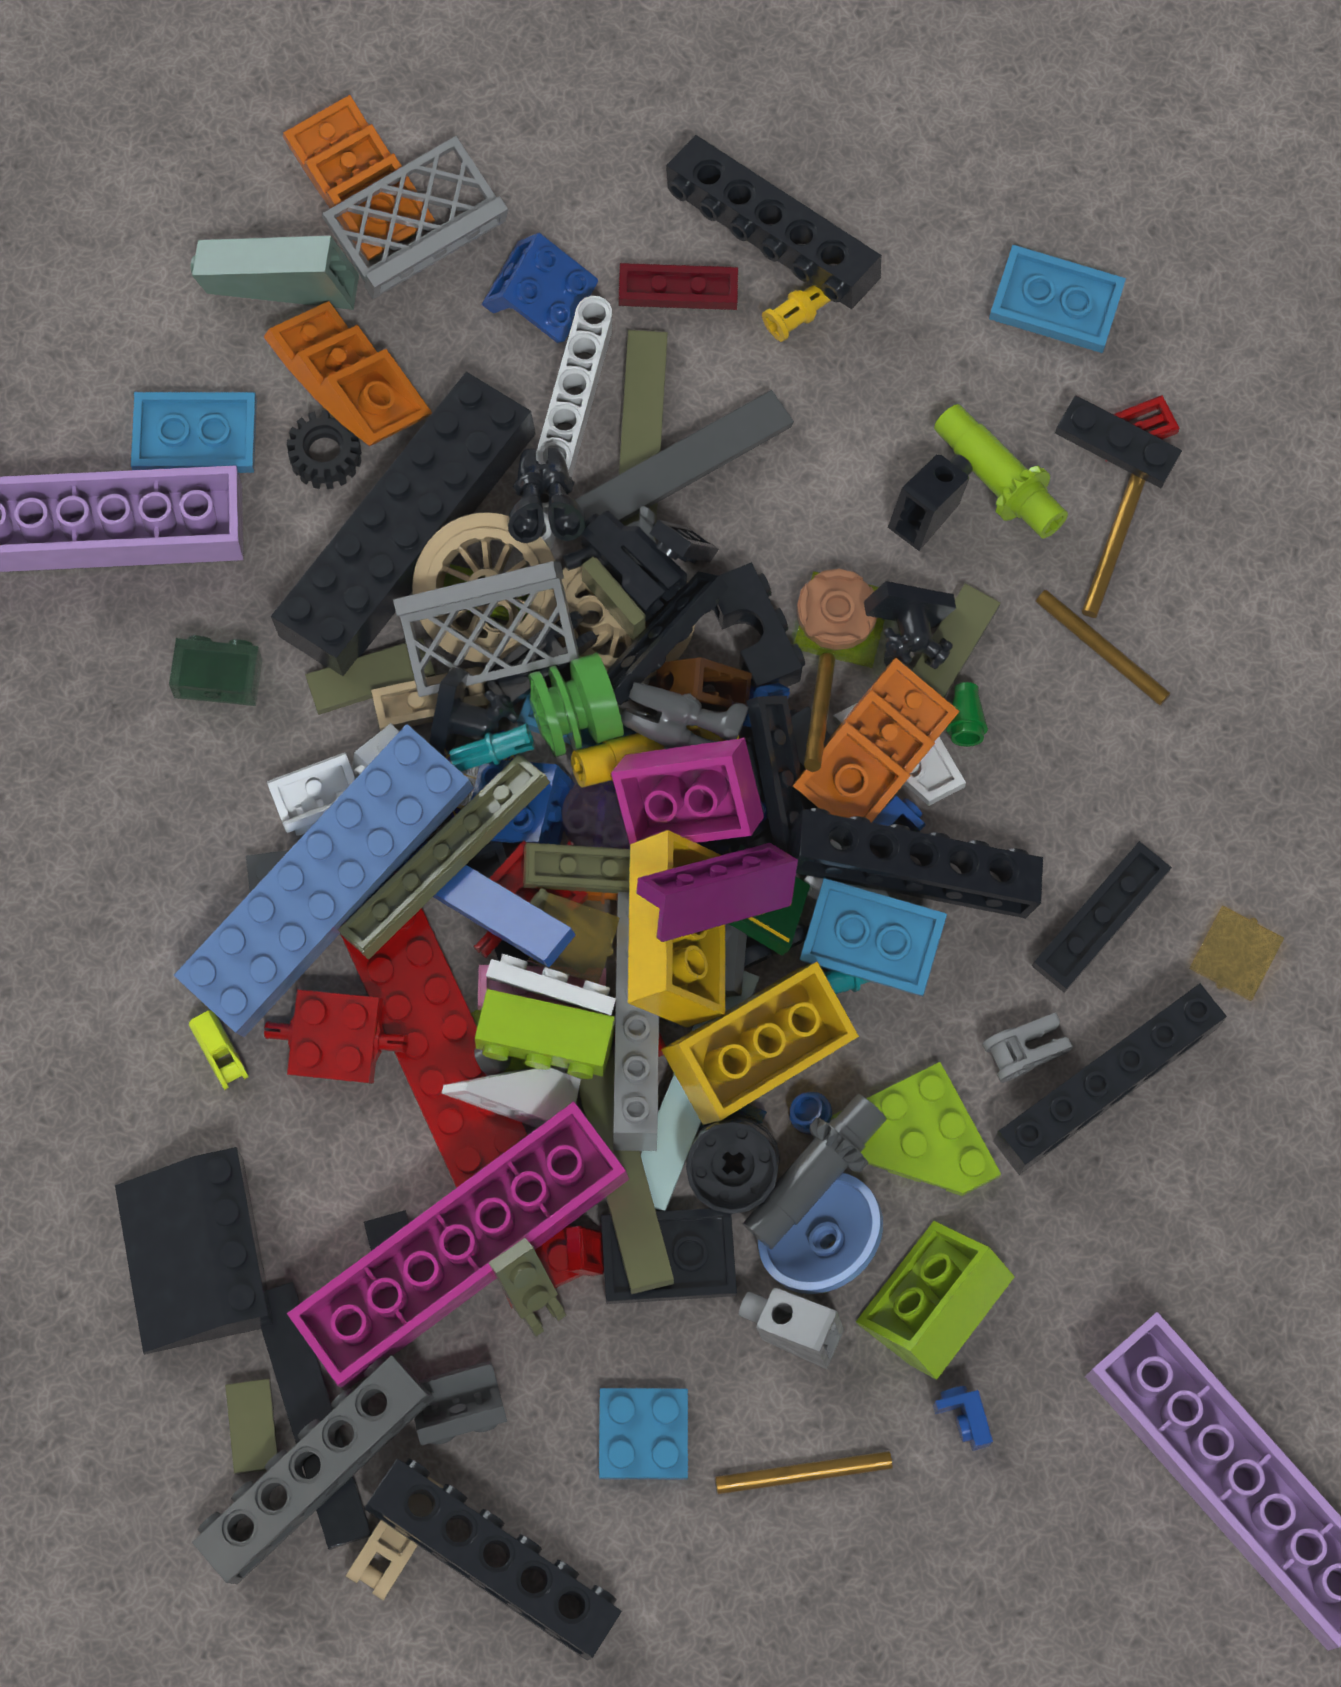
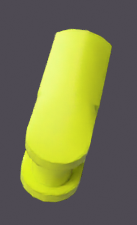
M208 1010L191 1019L188 1025L224 1090L228 1089L227 1084L241 1076L244 1079L248 1078L246 1069L217 1015ZM230 1053L234 1061L219 1069L215 1061Z

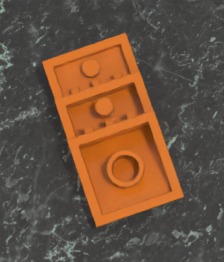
M351 95L283 132L284 140L329 208L336 206L402 167L395 154H390L372 124L368 125ZM407 176L403 189L417 192ZM400 181L392 186L399 188ZM380 192L372 197L370 209L393 214L397 196ZM401 197L397 215L420 221L424 202ZM367 200L358 206L365 207ZM427 208L424 222L433 224L435 219ZM347 211L337 217L346 231L360 232L363 215ZM368 216L364 235L387 240L391 222ZM395 223L391 241L400 243L416 234L418 228ZM362 243L360 251L369 261L383 253L385 248Z
M330 301L269 328L264 335L265 340L281 361L313 398L368 446H372L432 414L388 350L384 349L377 352L358 324L348 328Z
M894 658L824 744L821 768L816 772L805 769L792 786L815 806L827 810L831 815L846 818L860 816L869 819L872 823L911 776L910 773L934 746L935 740L960 711L900 660Z

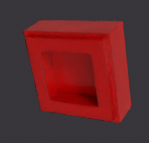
M581 1226L566 1228L568 1272L586 1276L604 1275L601 1231Z

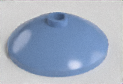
M842 1173L797 1225L794 1224L772 1250L758 1240V1249L762 1263L769 1274L779 1284L789 1290L804 1294H818L838 1289L856 1278L875 1256L883 1233L881 1207L875 1195L862 1181L854 1176ZM836 1241L833 1246L826 1249L831 1242Z

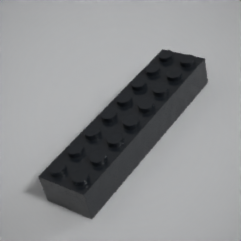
M465 372L271 615L278 636L325 667H329L341 676H344L395 614L393 599L409 596L413 591L415 566L427 542L437 531L451 521L473 514L536 433L531 410L470 373Z

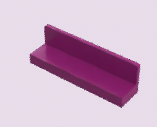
M767 843L639 877L636 894L660 909L656 938L661 942H665L790 906L798 860L773 844Z

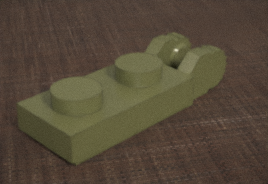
M523 1238L489 1262L512 1307L520 1318L525 1321L535 1337L544 1332L541 1321L533 1311H537L546 1305L551 1316L555 1317L558 1321L566 1316L563 1307L555 1297L558 1293L534 1248L526 1238Z

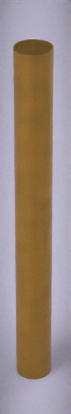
M1132 473L1082 609V614L1091 618H1096L1145 484V480Z
M1045 589L1035 601L1158 705H1162L1171 694L1049 591Z
M830 653L822 654L819 657L804 763L805 768L811 772L818 771L822 763L835 667V657Z
M886 1451L716 1476L715 1482L717 1494L887 1470L892 1469L893 1466L891 1453Z

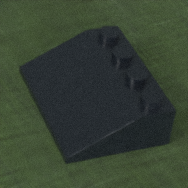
M237 1147L193 1156L115 1185L144 1355L259 1330L262 1327L273 1325L244 1160Z

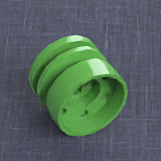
M598 653L571 660L570 671L572 680L568 682L564 681L556 666L549 667L548 671L552 686L547 688L540 671L529 674L531 687L530 704L542 738L549 745L555 758L566 754L564 735L568 736L574 750L582 749L580 731L582 729H588L596 744L624 735L617 700L606 668Z

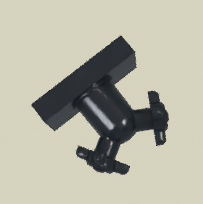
M885 581L864 601L866 616L897 622L899 634H895L892 628H887L884 631V635L887 638L885 644L886 651L884 652L886 667L894 658H897L904 664L910 663L912 661L909 655L911 652H923L929 656L925 664L933 669H937L948 658L953 644L945 638H942L939 643L933 640L931 628H935L956 609L954 594Z
M452 667L440 682L429 744L444 757L455 745L457 734L482 740L485 739L486 733L497 734L499 721L503 717L508 718L512 723H516L519 719V716L514 712V705L510 696L496 695L493 691L489 690L485 693L486 699L490 701L486 708L464 702L463 698L468 671Z

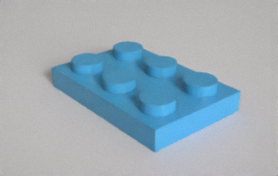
M1012 245L989 319L1103 353L1126 278Z
M134 392L132 470L237 466L238 473H254L257 410L255 392Z
M824 878L800 961L809 964L818 962L822 968L924 997L947 913Z

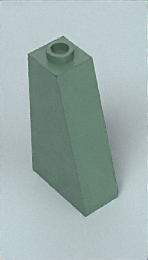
M332 236L198 240L196 255L191 259L192 276L207 294L319 306L330 301L334 308L354 310L359 273Z

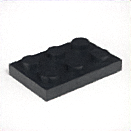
M711 1208L656 1212L674 1284L634 1294L630 1292L610 1214L601 1215L606 1304L737 1296L731 1214L715 1211Z

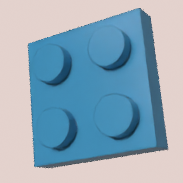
M600 1388L599 1479L688 1480V1389Z

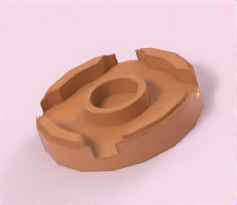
M843 569L822 571L815 575L814 579L806 583L800 591L796 609L799 626L807 638L820 647L833 650L853 648L865 641L875 628L877 618L866 616L864 601L874 590L855 572Z

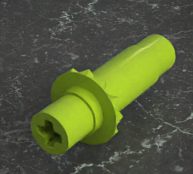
M960 404L951 406L938 418L934 430L953 449L956 455L965 457L971 463L972 472L998 497L995 512L1004 521H1009L1016 517L1022 518L1042 539L1054 534L1064 524L1068 517V512L1048 493L1047 486L1050 482V474L1044 468H1040L1037 465L1028 470L983 424H979Z

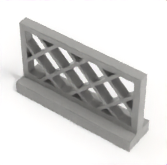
M454 136L323 212L322 217L364 280L366 290L372 299H375L504 223L508 208L500 196H495L457 136ZM453 150L462 163L460 174L456 175L436 170L439 158ZM433 162L432 168L425 167L426 165ZM465 169L471 178L464 176ZM413 173L430 176L426 194L403 189L406 177ZM434 178L457 183L453 201L430 196ZM400 181L399 188L392 186ZM461 185L478 188L485 200L475 206L459 203L458 198ZM380 192L397 196L393 214L370 209L372 197ZM401 197L424 202L420 221L397 215ZM367 200L365 207L358 206ZM428 204L451 209L449 221L441 226L424 222ZM456 210L463 212L458 216L454 217ZM347 211L363 215L360 232L355 233L343 230L335 218ZM368 216L391 222L387 240L364 235ZM395 223L418 228L416 240L408 245L392 242ZM422 230L430 231L429 233L421 237ZM350 240L357 241L356 249ZM362 243L385 248L382 260L367 268L359 256ZM389 249L396 250L395 253L388 256Z
M547 562L393 599L396 615L401 618L418 696H428L439 691L440 684L427 686L424 669L431 657H434L451 669L455 667L464 670L460 665L471 647L490 658L482 674L473 676L468 672L466 686L560 665L580 658L562 582L564 575L561 562ZM554 589L557 606L550 618L547 619L531 609L530 606L538 592ZM529 595L524 604L516 599L517 597ZM508 600L521 608L509 629L490 617L498 602ZM489 604L484 613L475 608ZM466 609L481 618L469 638L451 627L458 612ZM526 612L546 624L534 644L514 633ZM449 614L445 622L436 618L437 616ZM559 615L562 628L554 623ZM429 619L441 627L430 647L416 639L413 622ZM486 622L505 633L494 654L475 642ZM551 628L565 637L568 654L552 657L539 648ZM447 631L466 643L454 663L435 651ZM511 637L530 649L521 665L512 666L499 658ZM419 648H420L421 650H423V651L426 652V654H425V656L423 657L422 660H421ZM535 653L545 658L542 660L531 662ZM495 663L504 667V669L491 671Z

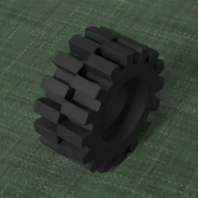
M322 410L321 418H316L315 411L308 413L309 421L307 422L301 417L297 421L298 429L292 427L289 432L290 439H287L288 456L295 475H300L301 481L306 485L311 481L313 488L320 489L321 483H325L327 489H334L333 482L336 481L339 482L340 486L346 484V476L349 475L353 478L356 474L355 467H360L361 464L360 454L362 452L359 438L338 420L331 418L327 410ZM321 438L332 439L340 446L337 457L327 462L314 460L309 455V449L316 440Z

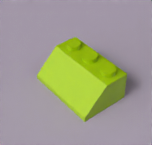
M487 989L475 1035L476 1049L483 1050L482 1055L491 1059L506 1061L508 1056L525 1059V1064L532 1068L549 1070L551 1065L568 1069L567 1073L571 1076L581 1079H592L593 1074L598 1076L604 1075L614 1042L615 1017Z
M933 1221L863 1311L856 1323L910 1366L937 1380L1015 1276L990 1247Z

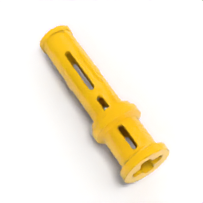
M811 285L804 291H792L788 294V300L773 310L769 308L762 312V320L767 330L775 339L783 342L788 339L789 332L803 322L806 324L812 322L817 314L816 311L831 300L821 289Z

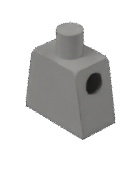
M773 1288L768 1299L752 1292H747L739 1309L740 1317L757 1323L756 1329L762 1340L824 1369H828L844 1332L837 1311L778 1288ZM791 1318L789 1322L780 1324L783 1319Z

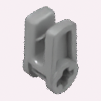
M1056 1012L1017 1028L1013 1027L1001 1031L982 1043L985 1051L991 1052L1000 1070L997 1076L1001 1083L1022 1076L1039 1065L1067 1054L1073 1046L1067 1037L1057 1040L1053 1038L1050 1043L1035 1049H1029L1025 1046L1026 1043L1035 1039L1040 1040L1042 1036L1055 1031L1060 1025Z

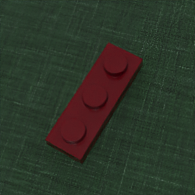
M620 263L619 306L737 310L738 267Z

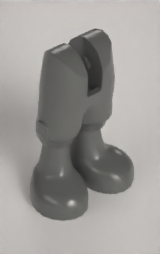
M634 682L629 698L644 706L656 709L658 712L654 717L639 710L624 708L621 719L622 724L663 745L665 749L719 742L692 733L687 728V725L701 727L725 740L737 739L749 706L735 703L726 712L708 711L702 709L700 701L689 693L681 695L662 688Z

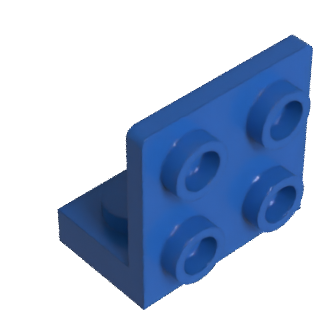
M537 233L517 242L481 305L492 313H497L507 308L514 309L556 343H561L565 341L571 330L579 302L591 296L598 283V279L541 233Z
M501 760V763L495 765L494 762L480 765L472 799L511 760ZM530 762L546 775L550 783L491 841L519 844L525 841L527 843L560 845L575 783L557 764Z

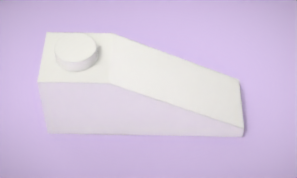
M551 1065L549 1070L536 1068L520 1069L443 1085L442 1094L538 1128L572 1102L576 1103L581 1079L566 1074V1068Z

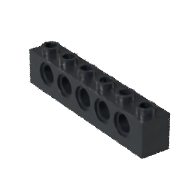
M695 135L666 165L668 189L675 198L680 201L686 200L698 208L708 220L719 222L730 229L737 239L748 241L759 248L766 258L774 262H780L789 268L801 281H809L821 289L831 301L841 302L852 310L881 279V254L699 136Z
M821 808L803 809L790 825L788 854L798 860L796 874L825 878L832 881L1025 919L1041 904L1043 857L1029 855L1023 849L1012 848L1005 850L990 847L984 841L973 840L965 842L950 839L944 833L933 832L925 834L910 831V828L904 825L893 824L886 826L871 823L869 819L860 816L846 818L831 815L830 812ZM829 839L836 841L842 850L835 848ZM870 847L876 849L882 858L874 855ZM910 855L916 857L922 866L916 864ZM950 863L957 866L961 871V874L956 872L951 867ZM990 871L995 873L999 877L1000 881L993 878Z
M1199 983L1001 1128L993 1140L994 1144L1018 1175H1020L1217 1030L1226 1019V1014L1201 983Z
M397 1458L364 1509L588 1661L593 1658L622 1610L614 1606L617 1599L597 1585L589 1589L577 1581L579 1573L563 1561L557 1559L552 1564L539 1555L542 1548L528 1537L519 1534L516 1539L502 1530L505 1523L493 1513L485 1509L477 1513L464 1503L468 1498L453 1486L445 1484L443 1488H440L427 1479L430 1472L421 1464L410 1458L405 1463ZM414 1494L426 1495L432 1502V1512L425 1517L414 1515L408 1507L409 1497ZM461 1519L468 1525L469 1537L466 1541L454 1542L447 1536L446 1524L449 1520ZM497 1544L505 1550L506 1563L503 1567L493 1568L485 1562L483 1558L485 1546ZM533 1569L542 1575L544 1584L541 1592L529 1593L522 1587L521 1575L524 1570ZM562 1595H573L579 1600L581 1611L576 1619H568L560 1613L558 1603Z

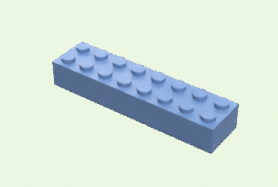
M406 724L183 964L174 976L235 1033L245 1037L340 934L338 929L407 862L474 789L470 780L414 729Z

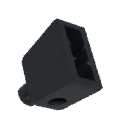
M935 455L902 487L887 528L920 551L960 504L970 479L969 475L973 471L971 463L961 455H954L950 461L942 455Z

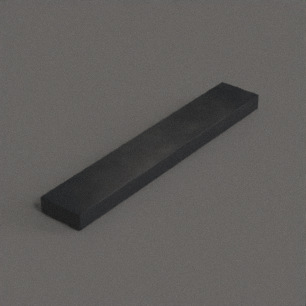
M290 1282L267 1290L273 1325L262 1327L261 1331L297 1444L300 1441L298 1438L300 1431L315 1419L322 1421L333 1408L331 1407L330 1397L317 1356L287 1315L289 1311L300 1304L295 1284ZM338 1428L335 1439L337 1445L342 1448L345 1446ZM316 1454L307 1457L303 1463L307 1479L315 1477L320 1471L321 1462ZM353 1475L316 1510L329 1550L372 1535Z

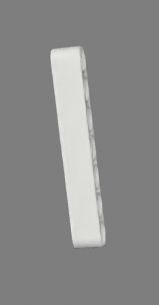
M600 296L586 297L579 302L576 308L536 451V461L539 464H546L548 448H559L564 454L570 477L573 475L612 333V308L610 303ZM592 317L603 320L598 324L586 322L587 319ZM582 352H588L593 355L589 359L576 357L577 354ZM578 387L583 392L578 395H571L566 390ZM563 422L574 426L567 431L556 428L558 424ZM542 503L544 512L542 532L545 535L541 538L551 551L555 536L549 525L548 503Z

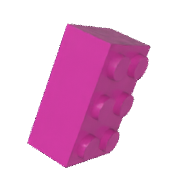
M745 738L627 754L611 772L629 844L666 830L695 843L751 836L764 818Z

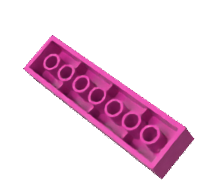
M572 1102L289 1311L287 1315L336 1384L343 1390H346L364 1378V1372L381 1357L387 1360L391 1355H395L497 1279L489 1265L490 1261L523 1238L529 1241L534 1250L627 1182L629 1180L627 1172L576 1103Z

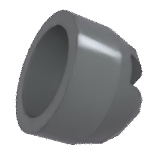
M475 1048L476 1061L487 1076L500 1074L509 1067L511 1056H508L506 1061L495 1060L482 1055L483 1050Z

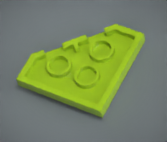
M941 1062L866 1098L887 1118L867 1141L866 1147L861 1152L869 1165L888 1170L889 1173L920 1183L922 1181L946 1189L945 1191L960 1196L1001 1176L1000 1170ZM842 1111L832 1115L831 1120L836 1118Z

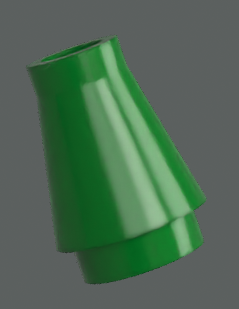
M971 682L959 683L954 687L952 705L960 712L947 726V733L951 736V741L956 745L965 747L975 746L983 742L984 735L988 731L979 697V687Z

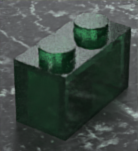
M192 635L188 639L176 638L169 680L173 697L256 706L262 667L259 647L241 639H233L229 643L213 642L210 638L200 635Z

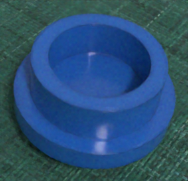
M806 1092L798 1095L793 1100L790 1107V1120L798 1131L811 1135L810 1124L816 1117L824 1120L826 1123L830 1122L832 1107L829 1100L822 1094Z

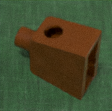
M702 657L665 662L657 670L656 678H652L648 685L681 695L689 693L700 701L702 709L713 712H726L735 703H742L747 706L746 700L750 699L752 673ZM712 684L716 692H702L704 686Z

